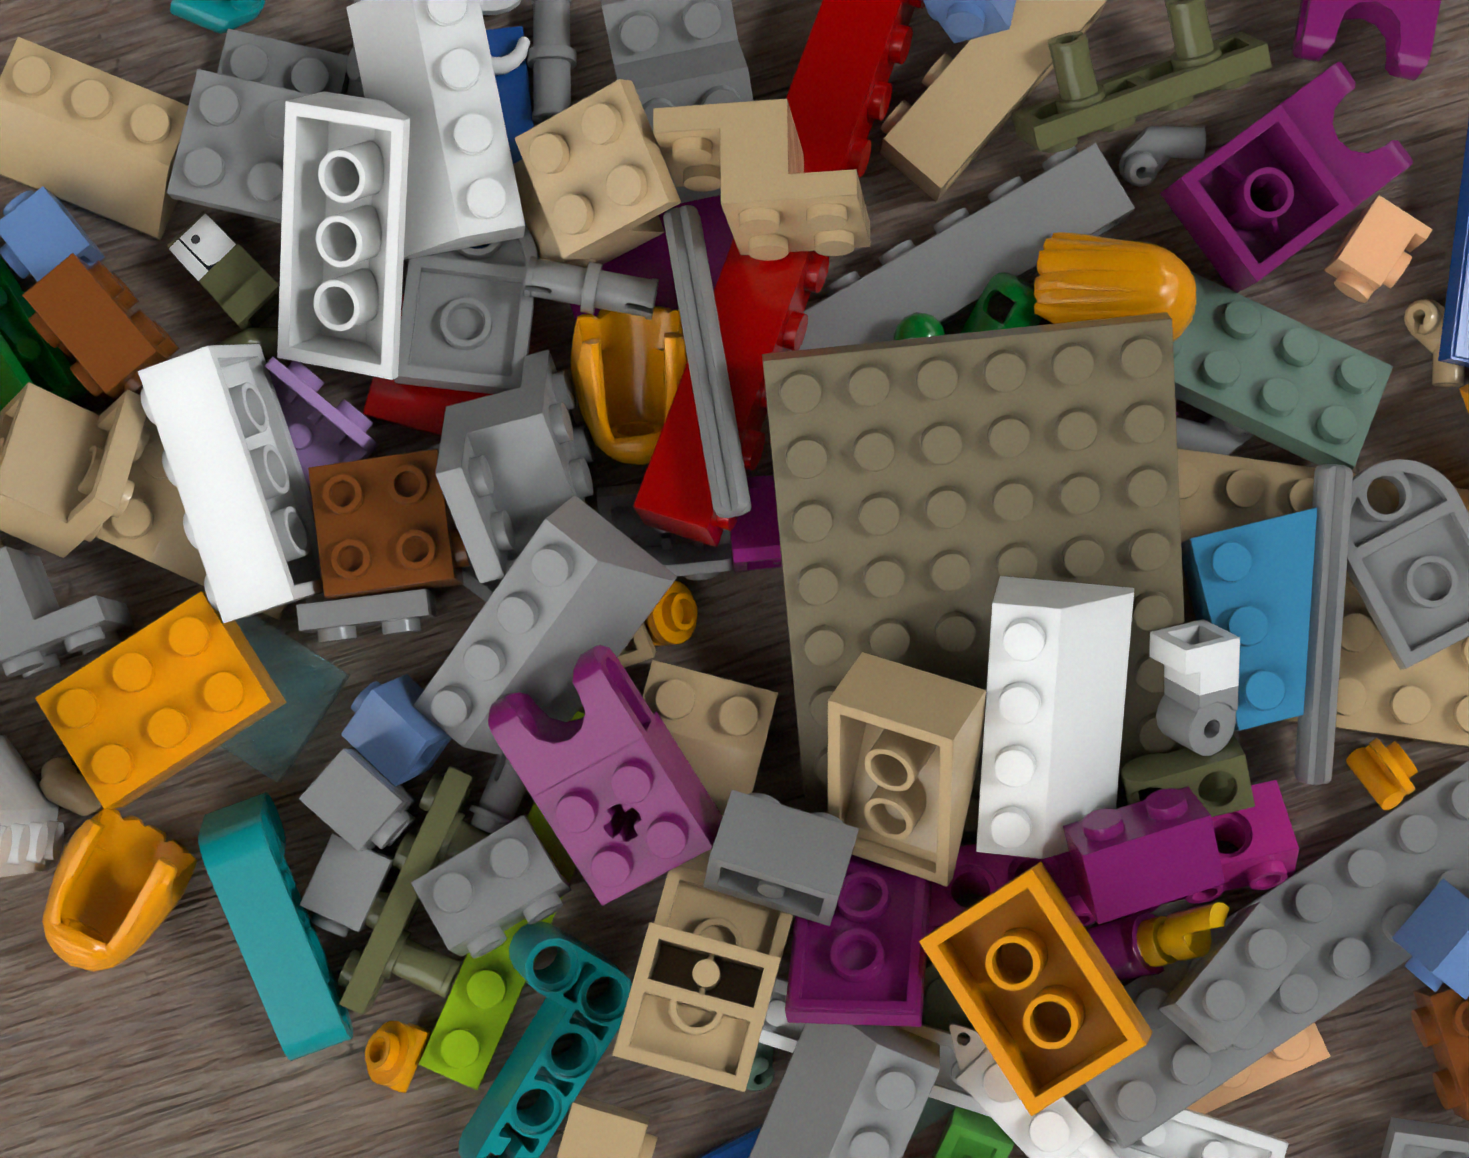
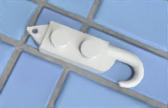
M956 1023L949 1024L959 1073L955 1076V1079L1029 1158H1120L1064 1097L1031 1116L977 1031ZM963 1032L969 1035V1041L965 1044L957 1041V1036Z

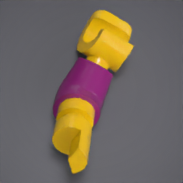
M1217 902L1158 917L1144 912L1118 918L1086 930L1119 981L1134 980L1141 976L1160 974L1164 971V965L1173 964L1178 960L1186 961L1205 956L1211 947L1210 929L1224 926L1229 907L1224 903Z

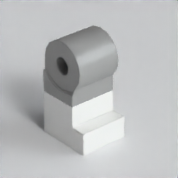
M1204 619L1151 631L1150 657L1164 664V696L1158 705L1156 714L1158 728L1165 736L1202 756H1211L1220 752L1229 743L1236 723L1240 637Z

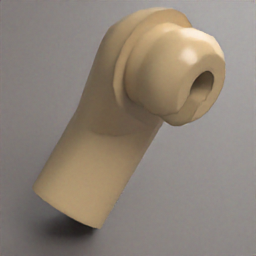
M1430 299L1414 301L1405 311L1404 322L1411 335L1433 354L1432 385L1439 387L1464 386V366L1438 361L1445 307Z
M57 757L43 765L41 769L42 779L39 786L48 801L81 816L96 814L103 808L84 776L77 773V768L72 765L70 759Z

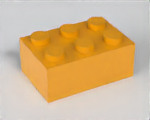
M200 591L35 698L104 809L127 806L287 703L236 621L223 623L220 612L213 608L204 591Z
M1042 861L937 927L919 941L1031 1116L1146 1046L1153 1033Z

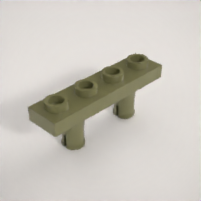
M1165 0L1175 52L1169 57L1096 82L1087 35L1080 31L1058 35L1048 41V47L1059 94L1055 98L1011 113L1016 135L1036 150L1045 153H1055L1070 149L1078 143V137L1097 130L1103 132L1122 130L1133 125L1136 122V116L1155 109L1160 111L1177 110L1191 104L1194 101L1193 96L1213 88L1216 90H1230L1249 83L1251 80L1250 75L1272 67L1268 44L1242 31L1213 40L1205 0Z
M449 766L445 776L434 773L419 805V808L428 811L418 835L409 831L406 833L392 862V867L401 870L390 894L383 890L378 893L366 918L365 926L374 929L363 953L356 949L352 950L340 973L337 985L346 988L339 1005L364 1015L372 1009L385 979H390L393 974L444 998L448 994L461 963L410 939L411 932L408 929L421 903L411 882L436 868L440 860L444 862L447 856L452 858L491 835V833L465 822L466 815L462 813L478 780V776L457 766Z

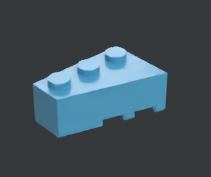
M1317 508L1190 538L1181 543L1182 567L1196 621L1204 619L1240 637L1238 710H1236L1234 731L1304 715Z

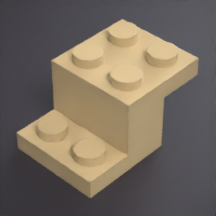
M618 79L515 137L523 158L513 164L522 212L540 259L581 267H588L589 262L605 264L664 233L665 231L658 215L681 203L631 80Z
M787 99L653 108V134L675 186L685 187L697 192L714 191L721 187V206L740 255H750L758 260L770 261L782 259L789 252L815 250L818 254L824 256H843L853 252L854 248L871 247L870 220L857 169L804 173V154Z
M28 382L0 411V530L65 558L82 541L91 542L97 536L103 523L110 516L116 518L121 516L128 506L134 491V482L128 480L131 466L142 455L150 437V428L144 426L147 415L141 403V395L127 389L99 416Z
M678 866L668 871L654 923L649 922L612 1056L745 1092L793 915L704 888L705 872Z

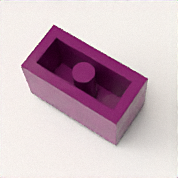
M1189 786L1181 789L1169 788L1158 790L1150 794L1146 800L1118 809L1095 810L1087 814L1082 820L1063 826L1078 893L1098 924L1225 884L1211 814Z

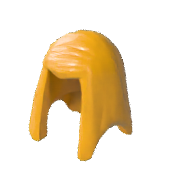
M1057 232L1053 233L1051 238H1046L1043 250H1039L1037 260L1039 276L1035 277L1034 298L1037 301L1034 304V314L1054 324L1167 312L1172 318L1174 342L1192 321L1196 306V283L1194 276L1180 258L1163 247L1139 241Z
M654 306L652 320L604 309L599 311L597 317L590 313L577 316L572 341L571 374L578 404L596 446L614 460L637 465H646L651 460L688 361L679 310Z
M102 808L95 816L87 819L74 832L69 842L65 845L51 882L42 919L47 942L53 951L70 966L94 972L119 965L145 944L177 905L191 879L197 859L179 842L175 840L166 841V833L154 825H144L140 818L133 815L122 818L119 810L115 808Z

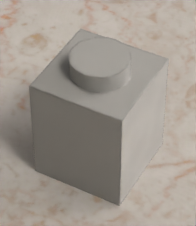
M333 833L300 902V906L314 912L311 919L313 924L339 936L346 937L349 929L357 932L367 929L368 927L365 926L366 918L378 893L386 889L395 869L392 867L395 856L378 848L358 852L339 834Z

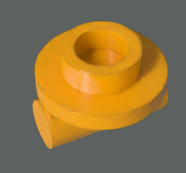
M674 581L645 620L654 647L684 643L694 632L698 615L697 605L690 590L679 581Z
M1375 738L1368 743L1367 747L1354 750L1347 757L1346 764L1383 810H1390L1396 807L1405 795L1408 796L1416 790L1409 778L1418 773V770L1396 741L1385 747L1378 738Z
M389 1021L383 1024L370 1037L365 1049V1061L371 1080L376 1084L406 1093L431 1032L412 1023L405 1024L399 1021Z

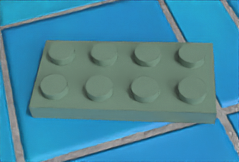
M1191 271L1196 283L1195 314L1181 336L1173 342L1175 398L1317 465L1338 464L1345 465L1353 470L1393 366Z

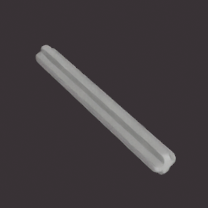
M685 205L680 208L667 210L663 219L713 509L719 518H733L748 513L751 509V501L701 218L694 206Z
M1338 464L1318 465L1314 473L1312 508H1317L1305 701L1304 715L1298 716L1294 769L1296 779L1299 782L1310 785L1330 783L1333 771L1353 483L1352 469Z

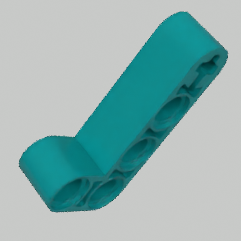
M264 792L205 814L198 835L202 860L285 1055L290 1061L352 1039L353 1027L348 1009L339 1005L343 996L306 908L300 906L302 898L284 857L286 849L285 831L271 796Z
M543 921L527 924L521 927L511 940L509 958L513 967L531 987L546 998L463 1130L459 1140V1154L461 1158H497L494 1155H500L498 1158H539L621 1026L632 986L631 980L604 954L552 924ZM548 946H557L555 960L544 969L534 970L533 962L536 955ZM609 976V984L606 991L595 999L587 1000L586 993L592 982L600 977ZM566 1033H575L573 1044L567 1051L561 1054H551L553 1044L560 1036ZM531 1089H541L539 1099L533 1106L527 1109H516L519 1098L525 1092ZM507 1123H510V1125L516 1130V1132H514Z

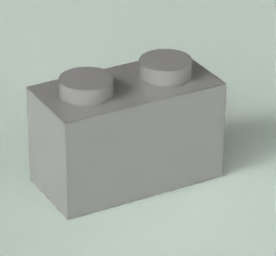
M342 749L299 798L358 852L373 849L377 846L380 849H383L386 845L389 847L393 846L415 821L416 818L408 811L418 801L401 784L394 787L356 749Z
M732 790L709 856L703 887L830 926L859 828L846 825L839 818L828 813L815 812L810 814L781 805L778 800L766 794H745Z
M1258 902L1241 909L1211 944L1209 952L1195 963L1158 1009L1207 1053L1228 1050L1312 947L1267 907Z

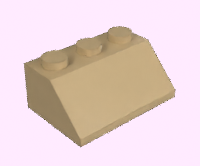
M17 37L0 76V175L35 190L44 186L62 201L161 240L178 201L172 199L167 194V189L188 105Z

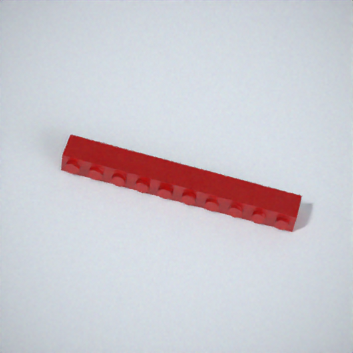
M924 0L822 1L786 97L804 154V173L857 169L858 177L861 178L863 176L871 154V140L867 139L874 119L882 121L887 113L892 95V84L888 83L894 64L902 65L908 56L913 36V29L909 26L915 7L921 9L925 7ZM733 238L714 289V297L745 471L746 469L753 471L759 463L765 442V434L760 432L767 413L762 354L787 352L790 350L797 351L800 349L808 325V315L803 312L811 291L819 293L825 283L829 269V256L818 254L813 250L789 252L786 257L778 260H758L750 255H740ZM687 361L633 507L647 526L718 547L724 529L731 531L735 527L739 516L719 518L713 509Z

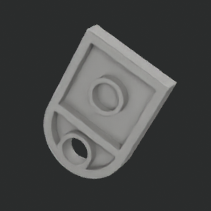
M526 226L523 238L491 243L482 249L469 247L409 259L400 324L398 377L394 379L395 383L497 394L521 387L524 356L528 355L535 303V297H524V289L527 286L525 285L531 256L537 257L533 237Z
M1405 459L1389 460L1375 464L1353 477L1346 570L1400 670L1407 669L1469 636V512L1451 482L1439 471L1421 462ZM1375 479L1390 481L1399 492V504L1391 514L1376 512L1368 502L1367 490Z

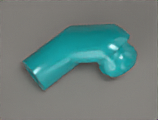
M172 0L170 13L213 32L223 34L227 33L228 28L236 29L256 19L262 12L265 0Z

